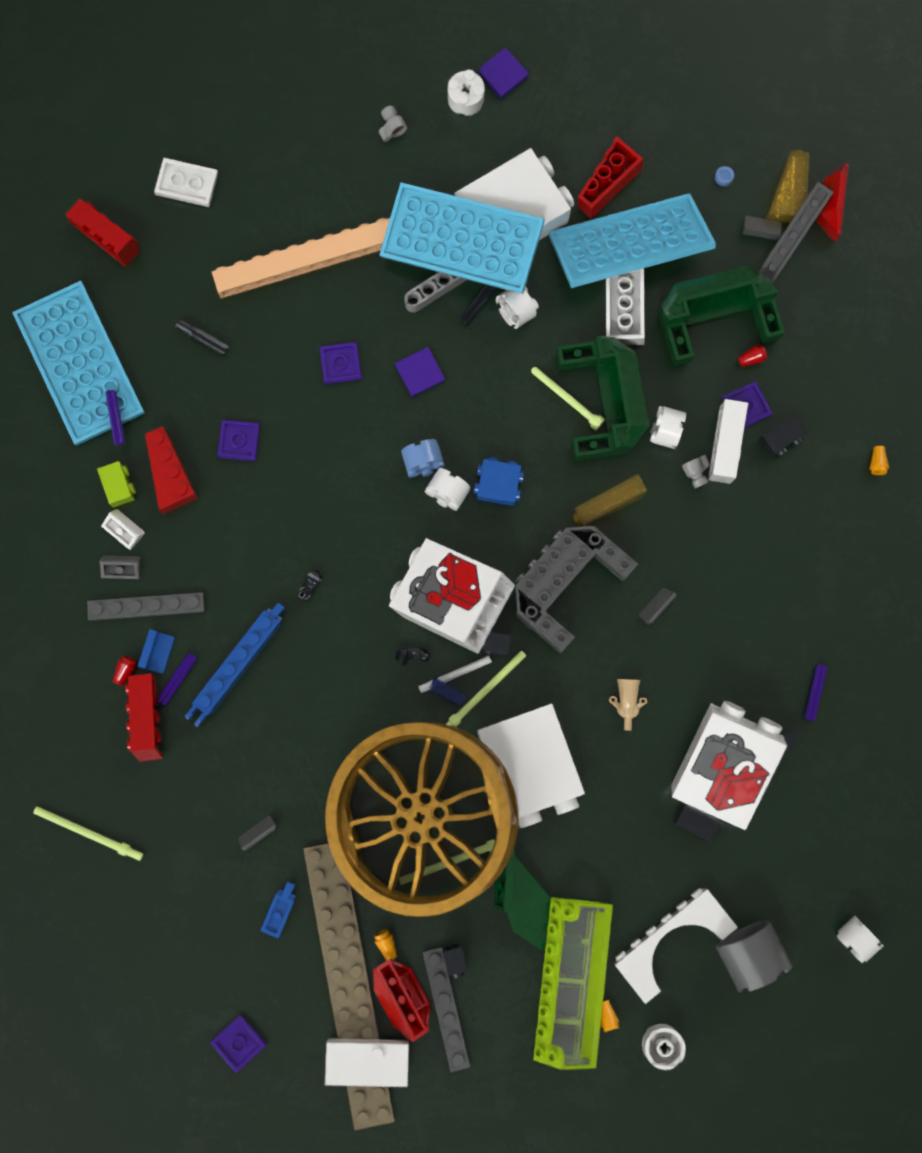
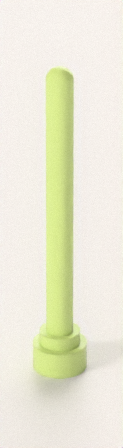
M537 367L531 369L532 374L589 420L588 423L591 424L590 427L597 431L606 420L605 418L591 413Z

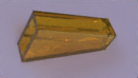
M802 150L790 152L768 209L767 220L791 222L808 196L809 153Z
M639 474L576 507L572 517L577 525L580 524L581 527H585L642 499L647 490Z

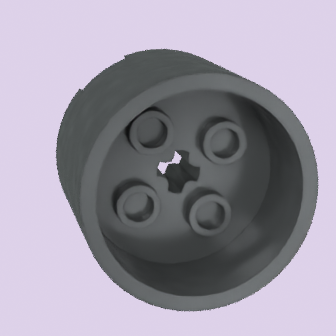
M762 920L747 925L729 934L725 939L720 940L716 944V948L738 992L744 991V988L753 991L776 981L782 971L787 973L793 967L770 920Z

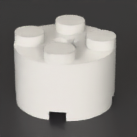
M466 70L455 74L449 80L448 103L455 113L469 116L481 109L485 91L481 77L472 70Z
M526 286L523 294L506 290L496 297V303L500 302L501 305L499 311L502 317L510 326L514 324L515 329L536 317V309L539 306L534 298L531 299Z
M659 406L656 414V423L653 422L651 427L650 442L675 449L683 431L681 421L685 422L686 412Z
M439 468L424 492L430 497L437 498L439 505L445 508L449 506L457 511L469 493L470 486L457 475L454 477L450 475V471Z
M855 915L837 931L839 933L837 935L838 939L847 948L849 946L853 948L850 951L861 963L867 962L884 946Z
M657 1024L649 1027L642 1039L643 1052L650 1063L656 1068L662 1070L672 1069L685 1056L686 1047L681 1035L669 1025ZM666 1043L667 1047H664L663 1050H661L660 1045Z

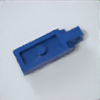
M288 881L284 890L279 889L278 893L275 894L261 932L278 939L280 938L295 902L296 896L292 894L295 883Z

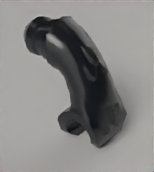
M313 570L307 575L304 585L298 592L300 599H308L322 580L320 571Z
M400 648L395 652V660H399V663L402 665H406L410 659H418L426 663L431 658L427 650L423 648Z

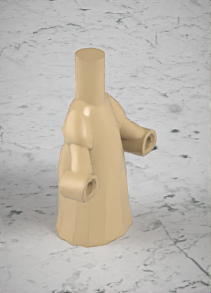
M617 679L620 703L617 702V698L614 696L609 698V702L617 708L618 714L624 718V730L632 731V719L639 714V709L647 703V699L640 698L637 704L641 680Z

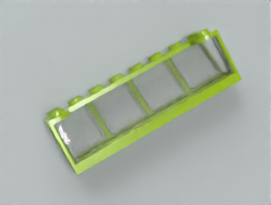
M551 897L534 1061L558 1069L596 1068L612 904Z

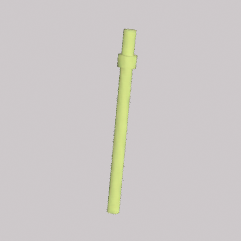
M520 651L456 714L453 713L448 718L449 721L446 725L457 727L461 723V719L526 657L525 653Z
M38 806L34 810V814L118 851L120 855H128L139 861L143 858V853L130 848V845L126 843H118Z
M495 840L486 841V844L476 847L474 850L478 855L488 851L491 853ZM463 852L451 857V859L457 864L470 859V857ZM442 861L425 867L423 877L447 867ZM415 871L399 877L400 884L403 885L413 881Z

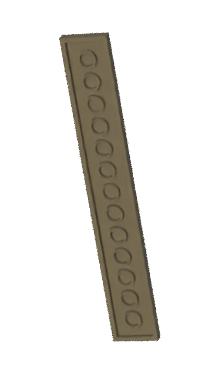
M329 843L303 848L338 1039H379L351 885L338 868ZM347 1086L355 1130L395 1121L388 1086Z

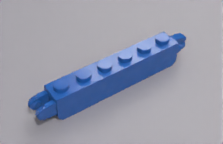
M277 603L273 610L268 608L267 611L264 610L192 702L193 706L185 715L187 720L192 718L199 709L203 713L194 724L196 727H199L207 716H211L280 628V622L283 619L280 615L286 609L284 606Z

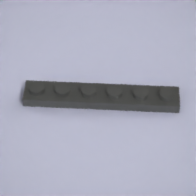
M816 182L757 272L770 278L772 283H774L833 194V191Z
M204 593L87 601L88 620L205 612Z
M442 947L423 951L450 1071L454 1072L470 1068Z

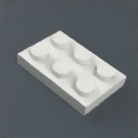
M163 158L154 193L158 196L209 207L218 177V170Z

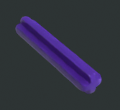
M108 390L105 394L113 441L115 445L125 444L117 393L115 390Z
M190 653L186 655L157 698L159 703L167 705L196 662L197 658Z
M818 664L816 666L804 715L806 720L814 721L816 719L827 673V666Z

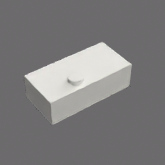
M644 268L606 278V336L615 337L625 345H644Z
M725 399L719 407L708 480L730 484L736 479L748 403Z
M329 1038L326 1049L325 1085L407 1087L409 1040Z

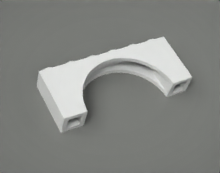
M701 888L695 890L691 894L692 898L687 902L684 900L676 906L677 910L673 914H666L661 919L662 923L657 927H650L645 932V937L641 940L638 938L633 941L628 951H622L616 955V961L613 964L645 1004L661 992L653 976L652 959L657 944L666 933L683 925H699L708 928L718 938L723 940L738 928L708 889L703 888L701 890Z

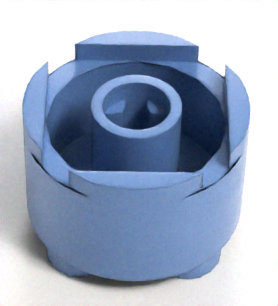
M435 439L420 441L421 444L416 446L413 443L401 450L409 478L419 474L429 476L433 474L434 469L445 466L439 445Z

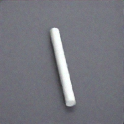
M488 655L418 686L421 693L485 666L492 661Z

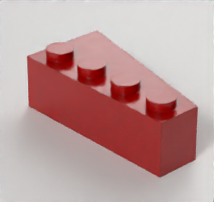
M616 136L612 146L605 153V157L596 167L593 176L590 177L579 194L578 208L592 219L642 171L643 158Z
M79 199L65 215L71 224L125 267L140 252L137 246L138 242L132 236L123 231L117 224L112 223L105 214L96 211V208L88 201L85 203Z
M162 426L145 434L159 511L166 514L198 499L164 427Z
M151 673L128 676V683L125 684L126 694L129 695V701L126 702V710L129 713L130 719L127 720V730L130 732V739L127 740L128 750L131 751L139 762L163 759L162 752L158 750V743L161 742V734H159V729L156 727V724L159 723L158 710L154 709V706L158 705L156 679Z

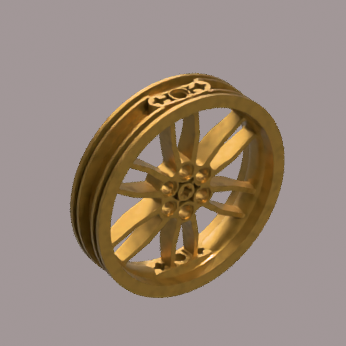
M430 722L406 723L385 728L369 736L345 758L329 790L325 817L326 832L330 850L338 868L359 894L373 904L390 912L407 916H431L445 913L464 905L479 896L496 881L506 867L514 850L519 826V809L516 792L506 768L497 755L480 739L462 729L446 724ZM426 739L419 765L417 792L415 793L400 770L383 754V751L403 741ZM436 740L449 744L442 771L432 788L428 787V765L433 743ZM457 748L468 755L480 767L486 786L464 791L443 801L440 798V793L449 776ZM374 757H377L392 774L402 792L399 797L386 789L365 768ZM360 774L377 793L396 806V814L374 815L353 821L350 802L354 786ZM482 791L487 792L491 807L489 810L474 814H453L452 804L469 795ZM426 792L431 796L429 803H426L423 798ZM407 797L410 798L412 801L411 808H408L405 805V800ZM439 807L443 808L445 811V815L443 818L439 817L437 814V810ZM424 814L425 819L420 820L419 816ZM490 814L494 815L497 834L492 851L486 862L465 840L448 829V821L471 820ZM401 817H404L407 821L405 828L400 824ZM369 821H391L393 830L375 840L361 843L359 842L356 826L357 824ZM433 827L439 829L440 834L438 837L432 834ZM414 832L420 834V842L414 840ZM398 834H402L404 842L395 859L389 885L387 886L377 879L366 867L360 848L375 845ZM445 838L460 847L480 867V871L471 880L451 859L442 843ZM428 842L432 845L444 865L462 882L463 886L441 895H418L425 870ZM412 847L416 848V871L411 894L409 895L397 891L396 885L402 864Z

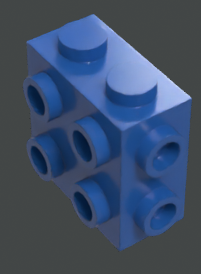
M492 457L484 459L483 465L479 464L477 475L481 476L480 482L475 483L474 494H477V500L514 506L515 501H519L521 490H517L518 482L522 483L524 472L520 471L521 465H517L518 463L515 461L499 462V459Z

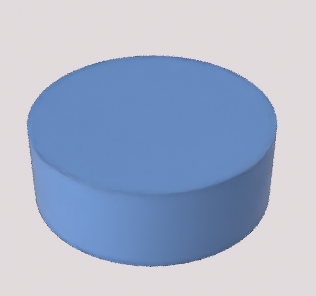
M727 166L720 167L715 174V181L721 186H728L734 179L733 170Z

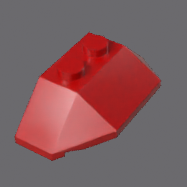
M846 163L823 180L822 185L833 191V194L816 218V221L835 241L842 231L849 164Z
M388 959L374 968V991L391 1024L411 1042H414L429 1031L428 1023L430 1018V1003L410 967L395 962L392 959Z

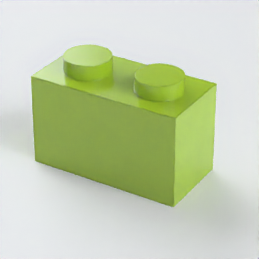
M117 461L97 469L108 502L113 508L135 500L133 494H136L133 484L128 481L127 477L130 474L126 465L123 466V464Z

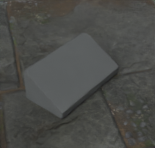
M745 216L742 234L779 240L782 222Z
M102 556L100 559L101 578L140 579L141 557Z
M662 588L640 612L639 617L648 625L651 624L676 597V593Z
M267 816L238 838L243 851L248 850L277 829L278 826L271 816Z

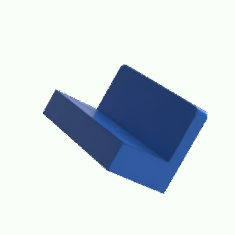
M149 629L138 667L164 674L175 638Z

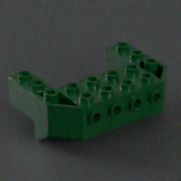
M748 266L674 284L658 312V318L672 366L690 363L694 358L686 326L751 309L762 344L780 340L785 331L774 298L778 291L770 278Z
M596 336L595 341L558 346L556 357L559 371L596 366L606 419L607 433L573 438L571 445L574 461L630 453L650 426L649 415L646 412L647 402L643 395V380L640 378L639 373L640 363L637 360L636 352L615 337Z

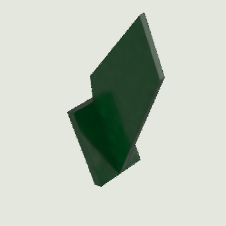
M513 851L506 867L495 881L493 908L507 913L511 929L514 933L545 952L551 898L516 858L515 851ZM565 921V937H563L561 963L580 975L582 934L572 922Z

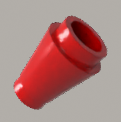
M761 344L759 346L755 345L738 357L741 367L764 362V359L768 357Z
M123 655L121 659H118L112 681L123 686L128 676L136 669L135 665L137 662Z

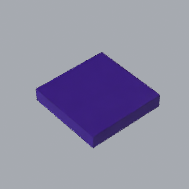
M506 48L478 69V74L501 99L529 77V73Z
M357 342L319 347L325 385L362 379Z
M428 347L395 363L411 397L445 381Z
M756 381L722 396L723 401L728 399L748 403L744 428L773 414Z
M222 420L218 458L256 461L260 423Z
M242 1014L210 1042L235 1073L267 1046V1043Z

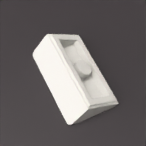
M118 509L109 512L101 526L129 550L145 534L140 527Z

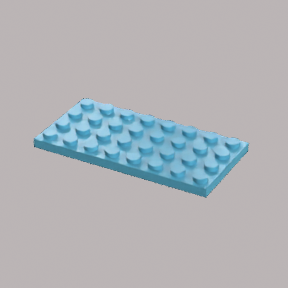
M400 182L380 256L523 294L545 220L544 218Z
M690 193L549 231V238L571 288L712 250L716 246Z
M82 281L12 312L76 446L111 430L105 394L108 390H115L117 393L122 424L145 414Z

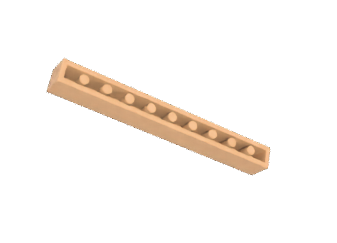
M381 218L372 224H361L358 228L352 230L344 229L339 234H328L319 240H308L305 244L299 246L291 245L282 251L274 250L269 255L255 256L245 262L238 261L229 267H218L215 271H212L220 298L228 297L380 251L390 218Z

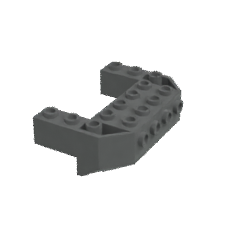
M594 526L566 528L563 532L559 530L553 537L555 540L551 546L547 544L540 552L542 556L539 560L534 559L528 565L530 570L525 575L521 573L515 580L517 583L514 588L516 617L529 630L535 631L560 654L575 637L553 619L546 610L584 566L595 557L621 581H624L638 565L637 562Z

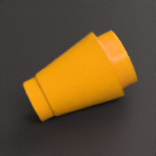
M875 446L873 448L870 470H872L874 475H885L889 469L885 447Z
M389 929L376 933L374 935V942L386 961L388 959H395L397 954L393 934L390 933Z
M609 1000L603 1002L600 1025L601 1028L603 1027L604 1032L619 1028V1020Z

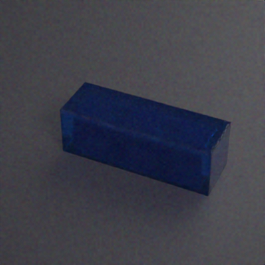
M434 677L429 686L430 690L460 706L463 705L467 698V694Z

